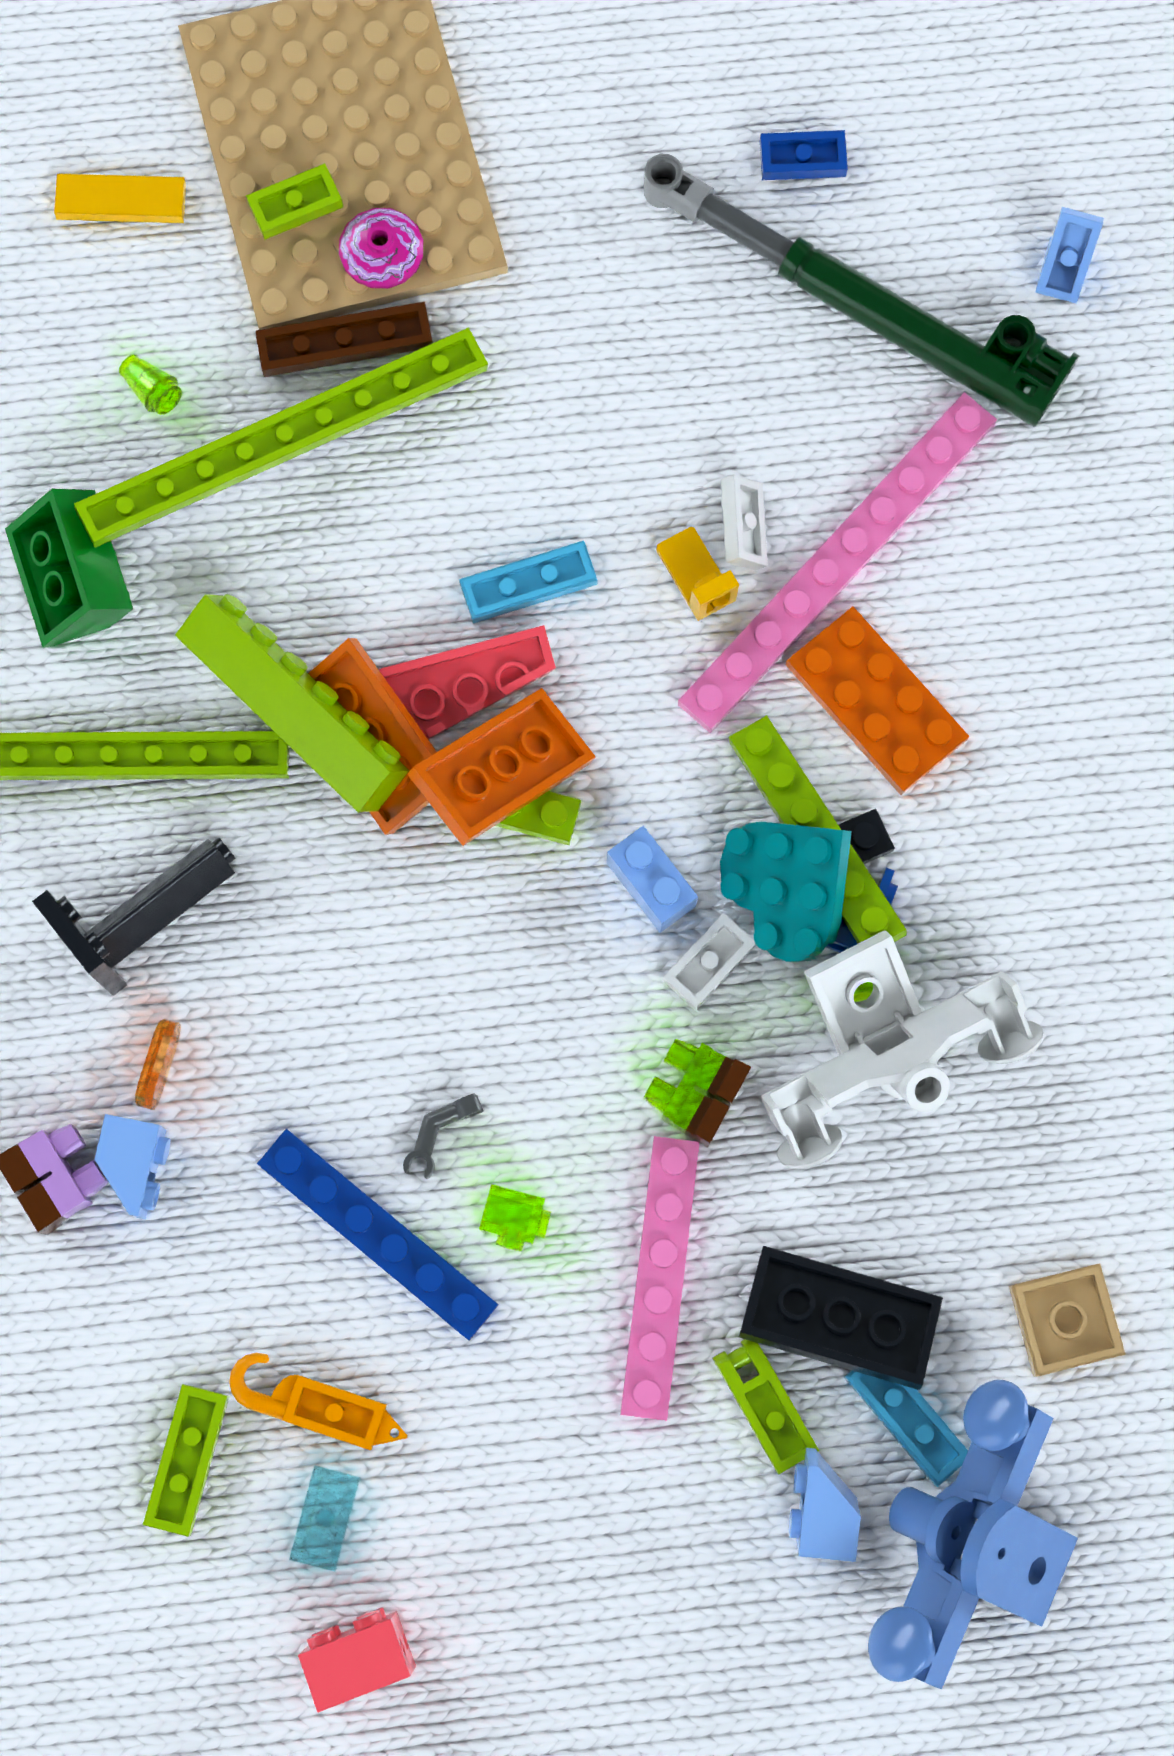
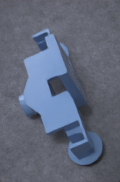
M1006 1380L986 1382L979 1386L969 1397L964 1409L963 1421L965 1431L972 1443L956 1481L936 1497L914 1487H906L897 1494L892 1502L889 1512L890 1526L893 1531L916 1541L919 1569L903 1607H895L882 1614L873 1625L869 1635L868 1653L874 1669L887 1680L903 1682L916 1678L942 1690L979 1598L1041 1627L1046 1619L1078 1538L1018 1507L1054 1418L1028 1405L1023 1391L1012 1382Z

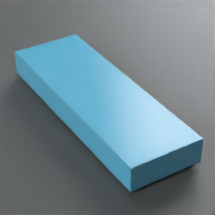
M584 541L459 579L473 624L598 584Z
M852 1370L844 1376L935 1487L942 1484L962 1466L968 1450L917 1389Z

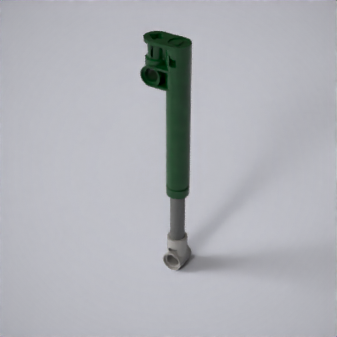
M658 154L647 161L644 173V196L646 201L657 208L669 207L694 223L699 219L779 266L778 275L791 283H797L799 288L1033 427L1037 426L1080 357L1075 352L1071 356H1067L1048 345L1047 338L1038 334L1033 323L1021 315H1011L1004 318L984 346L820 248L815 249L814 245L799 237L793 242L715 196L714 188L685 172L676 157L670 154ZM657 178H667L672 182L667 185H661L654 180ZM1014 337L1020 341L1021 346H1011L1005 342L1004 338Z

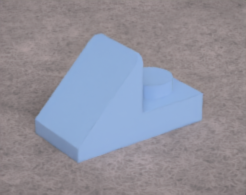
M1066 207L1061 208L1053 236L1049 239L1035 293L1077 304L1103 226V217Z

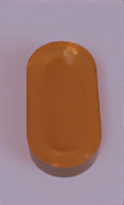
M164 1018L159 1021L154 1031L135 1094V1103L139 1107L155 1110L160 1101L180 1037L181 1024L179 1022Z

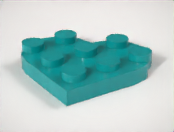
M772 822L748 823L742 828H734L728 832L720 860V889L725 898L733 900L740 907L753 911L754 941L760 949L767 950L773 957L786 962H805L816 959L815 956L821 954L828 943H834L842 919L852 831Z

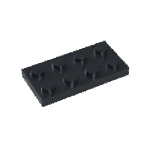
M763 1246L739 1338L920 1390L924 1383L943 1297Z

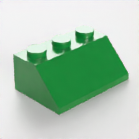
M52 488L5 528L42 648L53 647L108 629L133 610L130 594L126 588L112 541L94 547L75 510L74 503L96 494L95 490Z

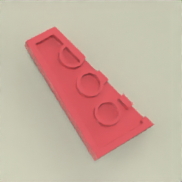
M543 625L379 669V671L429 740L556 669L545 626Z

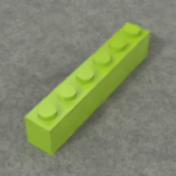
M205 594L175 636L358 813L378 811L410 771L399 761L401 758L399 752L387 742L378 741L368 731L369 724L365 719L353 711H347L337 702L339 698L337 693L327 684L320 681L316 682L306 672L308 669L306 663L295 654L285 652L276 643L277 636L269 628L260 623H255L245 614L247 608L240 600L230 594H225L224 596Z

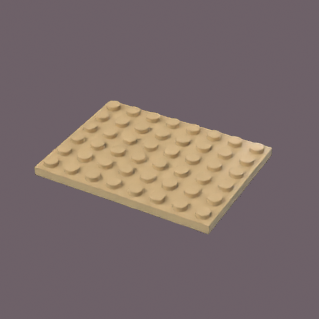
M281 0L178 25L259 330L331 318L508 273V265L431 0ZM325 163L342 198L343 208L264 240L248 205L246 195ZM372 208H391L406 214L418 226L424 241L423 259L417 272L405 283L389 289L370 288L357 283L344 270L339 257V238L346 224L357 214ZM380 237L374 239L372 243L382 246L388 240Z

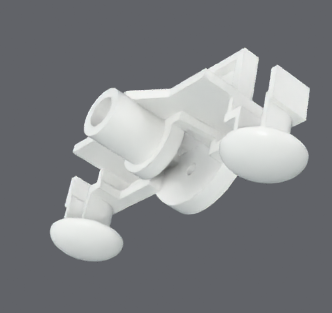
M886 930L804 971L839 1056L761 1095L772 1123L787 1138L777 1151L778 1160L784 1166L792 1169H808L829 1160L841 1146L842 1132L835 1125L823 1124L821 1117L832 1112L833 1106L870 1087L880 1086L889 1095L904 1099L913 1109L920 1112H930L939 1108L949 1095L950 1081L947 1075L938 1067V1060L951 1045L974 1033L978 1035L986 1031L988 1033L981 1039L977 1047L978 1054L987 1062L1008 1064L1024 1059L1032 1054L1042 1042L1043 1028L1036 1022L1026 1020L1024 1012L1027 1011V1007L1018 984L1001 971L922 1012L894 940ZM871 982L873 984L871 995L864 1001L855 1002L854 992L856 988L863 983Z

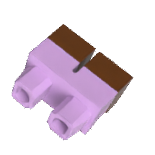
M72 1124L59 1128L52 1133L41 1130L0 1154V1170L13 1192L19 1195L17 1199L37 1232L44 1235H49L62 1226L63 1221L79 1210L92 1205L93 1202L90 1197L108 1183V1180L94 1160L75 1172L70 1166L67 1158L86 1147L79 1131Z

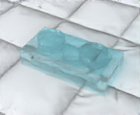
M314 1465L289 1560L334 1572L337 1570L361 1479L360 1476Z

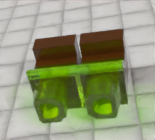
M675 1039L663 1062L684 1073L681 1082L676 1088L655 1076L643 1099L654 1109L663 1113L662 1121L708 1148L748 1075L751 1066L737 1059H730L714 1051L703 1042L698 1048L690 1043Z

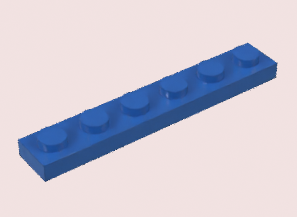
M287 1128L257 1162L258 1166L468 1341L473 1338L498 1307V1303Z

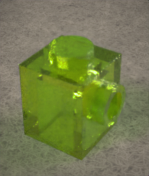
M491 1184L479 1231L496 1236L495 1245L522 1252L524 1244L534 1247L536 1236L545 1239L552 1211L544 1210L545 1198Z

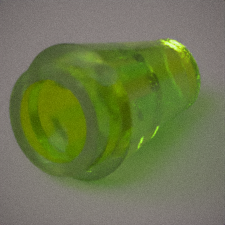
M130 355L121 363L119 374L124 378L147 411L164 415L173 410L179 403L182 389L178 386V380L174 376L139 358L137 355Z

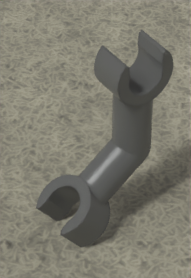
M475 1093L467 1095L450 1105L424 1116L414 1151L410 1152L404 1159L403 1169L405 1173H409L414 1159L422 1157L427 1162L424 1177L429 1179L435 1170V1163L431 1155L439 1128L484 1112L478 1095Z

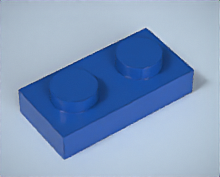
M845 130L760 134L762 181L846 177Z

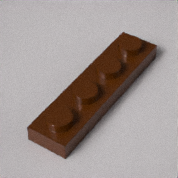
M425 301L255 331L264 377L417 351L433 343Z

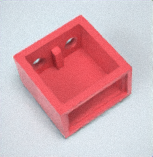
M381 1607L356 1617L357 1620L353 1621L354 1628L341 1633L339 1625H335L311 1635V1638L307 1639L308 1646L298 1657L317 1712L334 1707L412 1675L416 1664L397 1611L386 1615L384 1608Z

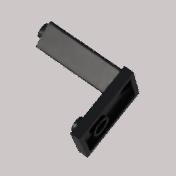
M217 838L214 842L207 839L87 932L78 922L82 918L65 895L57 900L46 890L32 902L87 973L114 996L127 986V983L114 966L231 877L235 872L229 863L236 858L220 838Z

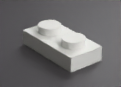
M735 474L722 478L721 504L723 509L726 562L754 571L767 567L763 484Z
M723 912L662 977V981L692 1009L696 1010L756 946L755 941Z

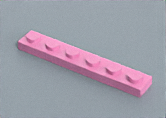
M658 1136L653 1138L620 1415L665 1421L668 1418L700 1143L697 1141Z

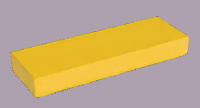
M57 174L54 214L57 220L184 223L186 181L184 177Z

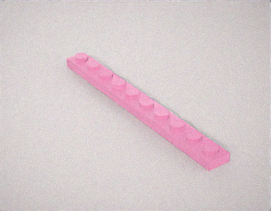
M964 392L678 700V706L711 733L995 426L997 419Z

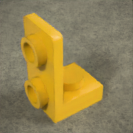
M689 527L657 545L656 551L697 621L736 601L739 583L731 570L723 574L720 572L694 527Z

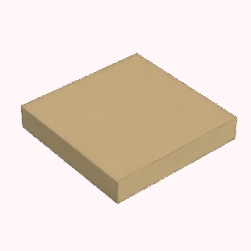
M1100 1263L1009 1286L1033 1377L1126 1355Z

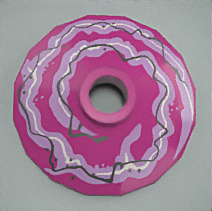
M372 208L357 214L346 224L339 238V257L344 270L357 283L370 288L389 289L405 283L417 272L423 259L424 241L418 226L406 214L391 208ZM380 237L388 240L382 246L372 243L374 239Z

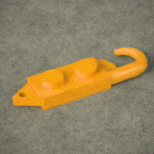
M257 1352L247 1354L239 1359L231 1370L229 1379L231 1393L237 1402L247 1409L368 1450H372L375 1445L408 1438L406 1432L386 1410L387 1404L300 1375H289L282 1379L275 1387L272 1396L249 1389L244 1381L246 1370L253 1364L267 1363L269 1361L267 1354ZM393 1428H396L399 1431V1435L397 1437L391 1436V1430Z

